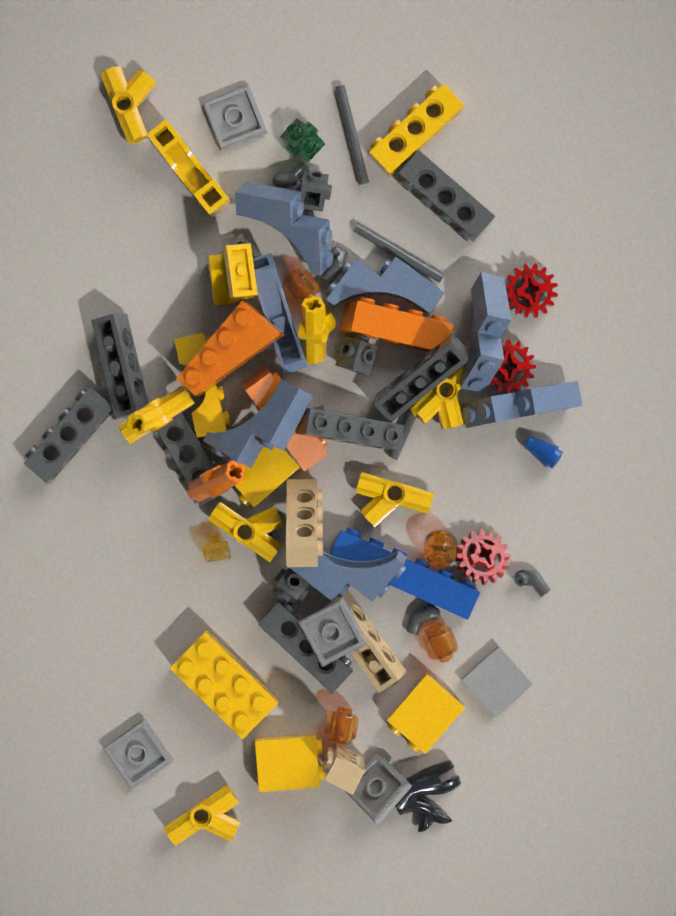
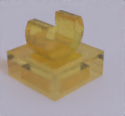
M219 532L210 533V544L203 545L206 562L232 559L228 541L222 542Z

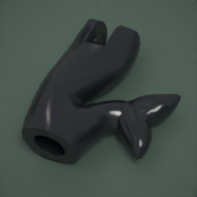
M451 760L429 766L406 779L412 787L395 807L399 815L410 812H419L421 814L418 832L426 831L433 822L439 824L452 822L449 816L439 808L434 807L431 802L418 797L419 795L446 794L460 786L461 780L459 775L449 778L444 782H441L439 778L440 775L454 768Z

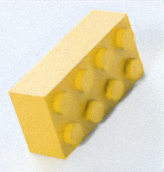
M208 630L169 668L242 740L279 702V699Z

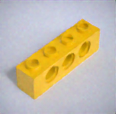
M444 83L439 88L436 85L425 94L427 99L420 105L418 102L415 103L406 112L408 116L402 122L398 119L389 127L388 131L390 133L385 138L378 137L369 146L372 149L369 151V157L389 178L463 111L464 104ZM432 106L438 108L440 115L434 118L428 116L426 113L427 108ZM415 123L421 127L422 131L414 135L408 131L407 127ZM394 140L400 141L403 149L394 152L390 149L389 144Z

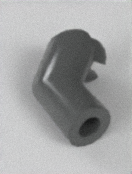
M300 161L293 170L277 172L272 182L275 187L279 188L294 187L297 184V179L301 180L304 170L309 171V167L306 163Z
M336 245L331 250L335 260L322 274L323 279L328 283H332L340 274L348 255L347 251L343 250L339 245Z
M523 569L518 571L514 577V581L518 586H533L540 597L551 590L538 571Z
M425 605L416 609L413 612L407 632L419 636L422 624L430 620L436 621L440 617V610L434 605Z

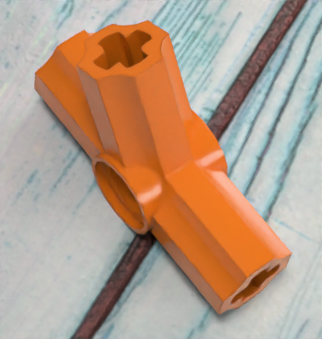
M234 460L231 462L226 461L189 482L187 494L190 499L197 500L198 502L209 497L215 498L243 481L246 470L242 463H236Z

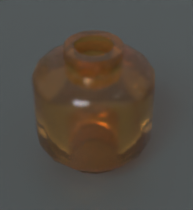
M297 268L283 278L285 282L282 289L293 305H301L304 299L311 298L319 292V284L309 270Z
M445 530L430 532L424 540L425 560L437 568L446 567L454 562L457 553V540L455 536Z
M435 623L428 626L422 636V644L427 656L432 660H439L440 662L449 661L458 649V642L452 628L448 625H443V623Z
M338 706L337 711L328 712L324 734L329 737V741L348 745L349 741L356 739L359 718L352 714L353 709Z

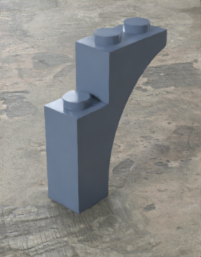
M246 182L235 192L236 215L261 221L282 233L299 250L311 274L321 276L332 265L333 253H331L330 245L332 240L330 220L302 215L304 204L301 202L300 191Z
M269 253L254 258L253 264L258 298L264 316L285 334L273 342L283 374L297 372L302 368L308 367L272 255Z
M397 257L393 261L388 259L380 269L381 277L357 259L353 264L348 262L340 272L343 277L339 283L333 282L325 293L328 296L326 302L334 308L358 296L378 294L405 300L427 315L431 313L444 295L442 290Z
M481 272L471 288L473 300L472 335L468 362L465 363L459 382L461 389L484 393L504 361L501 336L511 322V315L504 277Z
M281 379L271 398L256 415L244 424L231 430L216 433L207 432L203 442L212 446L209 451L222 458L225 454L228 455V462L234 460L236 463H242L252 468L263 446L270 450H273L275 446L284 451L313 396Z
M578 381L491 396L461 404L466 428L583 406Z
M398 550L389 556L376 560L353 561L335 557L323 551V556H318V567L289 568L331 601L337 595L342 597L351 585L372 602L377 596L381 598L390 588L388 583L393 577L398 579L405 571L404 563L406 556Z

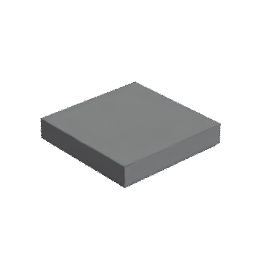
M249 85L202 103L221 151L268 133Z
M344 597L298 621L322 667L368 643Z
M499 646L461 679L495 718L533 685Z
M145 718L103 747V750L131 790L173 761V758Z
M376 753L365 765V773L354 794L346 793L375 823L380 824L412 785L381 754Z

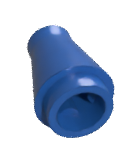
M531 436L524 446L545 468L549 466L553 469L563 454V451L559 450V446Z

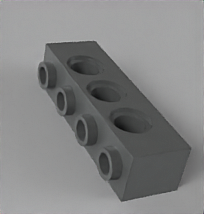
M419 150L398 174V178L401 179L399 181L400 185L409 192L415 191L420 196L418 200L427 208L432 206L439 212L437 216L447 225L452 223L458 228L457 234L465 241L470 239L475 242L495 218L494 214ZM423 176H428L433 184L428 188H424L419 184L418 180ZM443 192L448 193L452 201L449 204H442L438 200V195ZM466 209L470 212L471 218L467 221H462L458 218L457 211Z
M112 313L91 321L114 417L119 419L128 418L129 415L140 410L149 402L128 315Z
M454 333L450 334L378 392L374 406L391 423L468 362L469 350Z
M92 387L88 390L84 388L75 398L77 403L73 408H66L58 418L61 420L55 428L51 426L42 436L44 441L38 447L34 445L25 455L27 460L24 464L46 484H50L113 413L112 404ZM83 408H88L91 411V418L87 422H82L79 418V412ZM67 427L73 428L75 433L74 438L70 441L64 440L62 436L63 430ZM50 446L56 447L58 455L54 460H49L46 457V450Z
M307 408L296 428V434L383 450H401L404 425Z
M183 412L173 417V420L157 431H152L156 438L161 436L165 446L162 449L169 460H175L178 465L175 471L182 482L185 480L188 483L193 481V476L198 470L206 472L215 467ZM172 427H178L181 430V437L177 441H171L168 437V432ZM187 448L194 452V459L190 463H185L181 459V452ZM209 497L199 503L203 506L215 498Z
M278 601L261 619L258 625L333 694L353 672V669L350 667L352 662L344 655L333 661V665L329 669L321 668L313 650L305 652L300 648V642L306 636L298 623L300 620L294 615L297 611L289 603L282 604ZM284 622H293L296 626V631L290 635L285 634L281 629Z

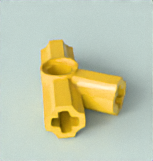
M120 66L106 69L100 76L128 145L140 143L148 137L138 107L157 83L150 75L140 69L128 83ZM122 101L131 103L127 110H120L118 105Z
M312 296L311 298L304 299L301 305L302 320L298 330V338L303 340V353L307 363L315 365L323 362L326 357V341L329 333L336 327L337 319L334 318L331 311L325 310L322 298Z
M465 364L409 408L412 414L423 424H426L436 413H438L441 429L453 428L464 424L457 393L461 389L459 381ZM443 383L448 387V393L444 397L439 392V388Z
M182 385L163 398H157L140 410L128 416V420L118 427L124 438L131 445L151 431H157L170 423L173 417L194 405L195 402L187 389Z
M361 472L356 489L357 494L373 498L360 512L374 527L397 506L429 514L434 497L433 492ZM391 486L401 488L402 497L400 499L392 500L388 496V490Z
M220 501L208 518L210 522L268 562L272 561L283 545L268 535V533L284 526L275 506L245 519ZM241 525L251 527L252 535L249 539H243L239 536L238 530Z
M226 784L201 802L195 803L191 809L165 825L163 829L175 846L200 829H205L231 842L237 832L240 821L225 814V812L236 806L239 801L231 788ZM199 809L208 812V817L203 821L197 820L194 816V813Z

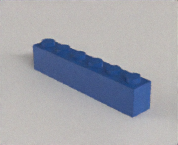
M347 527L346 531L340 530L330 555L346 560L369 561L389 556L397 552L398 549L393 548L392 552L383 548L384 543L370 538L369 542L361 539L360 532ZM400 551L402 554L407 556V553ZM418 558L415 562L406 559L404 563L405 571L398 579L393 577L388 583L397 589L467 620L480 594V591L475 589L477 584H473L465 579L461 583L453 580L454 574L441 568L439 572H435L429 569L431 564Z

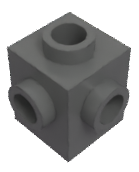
M304 170L303 179H297L295 191L301 192V202L304 204V209L323 212L325 199L330 200L332 185L328 184L329 174H323L316 170Z
M355 334L354 338L344 336L335 366L370 376L378 346L370 344V338Z
M283 568L274 578L277 584L272 589L281 601L291 605L297 599L302 602L311 590L307 587L309 583L291 568H288L287 571ZM290 580L293 581V582H294L295 584H297L298 586H292V585L290 584Z

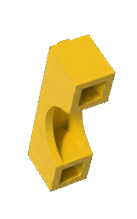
M167 119L146 134L150 142L210 218H213L231 204L228 196L196 159Z
M202 332L174 339L180 365L187 366L211 337L206 338L205 333ZM217 384L206 391L202 404L191 413L198 439L204 438L207 432L228 431L227 426L231 425L228 411L223 412L221 402L226 401L223 387H218Z

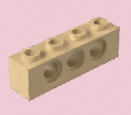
M287 479L286 567H318V556H323V540L318 541V539H323V523H318V521H323V507L318 506V504H323L322 489H317V479Z
M347 590L342 597H336L324 607L344 597L368 642L366 645L350 652V654L378 693L398 681L407 671L355 598Z
M336 743L334 748H328L323 758L324 780L353 795L365 773L364 757Z

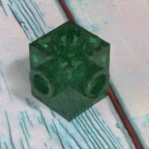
M297 118L280 136L286 143L284 146L285 150L294 158L298 155L308 163L325 145L324 141L317 135L319 131L309 121L305 124Z

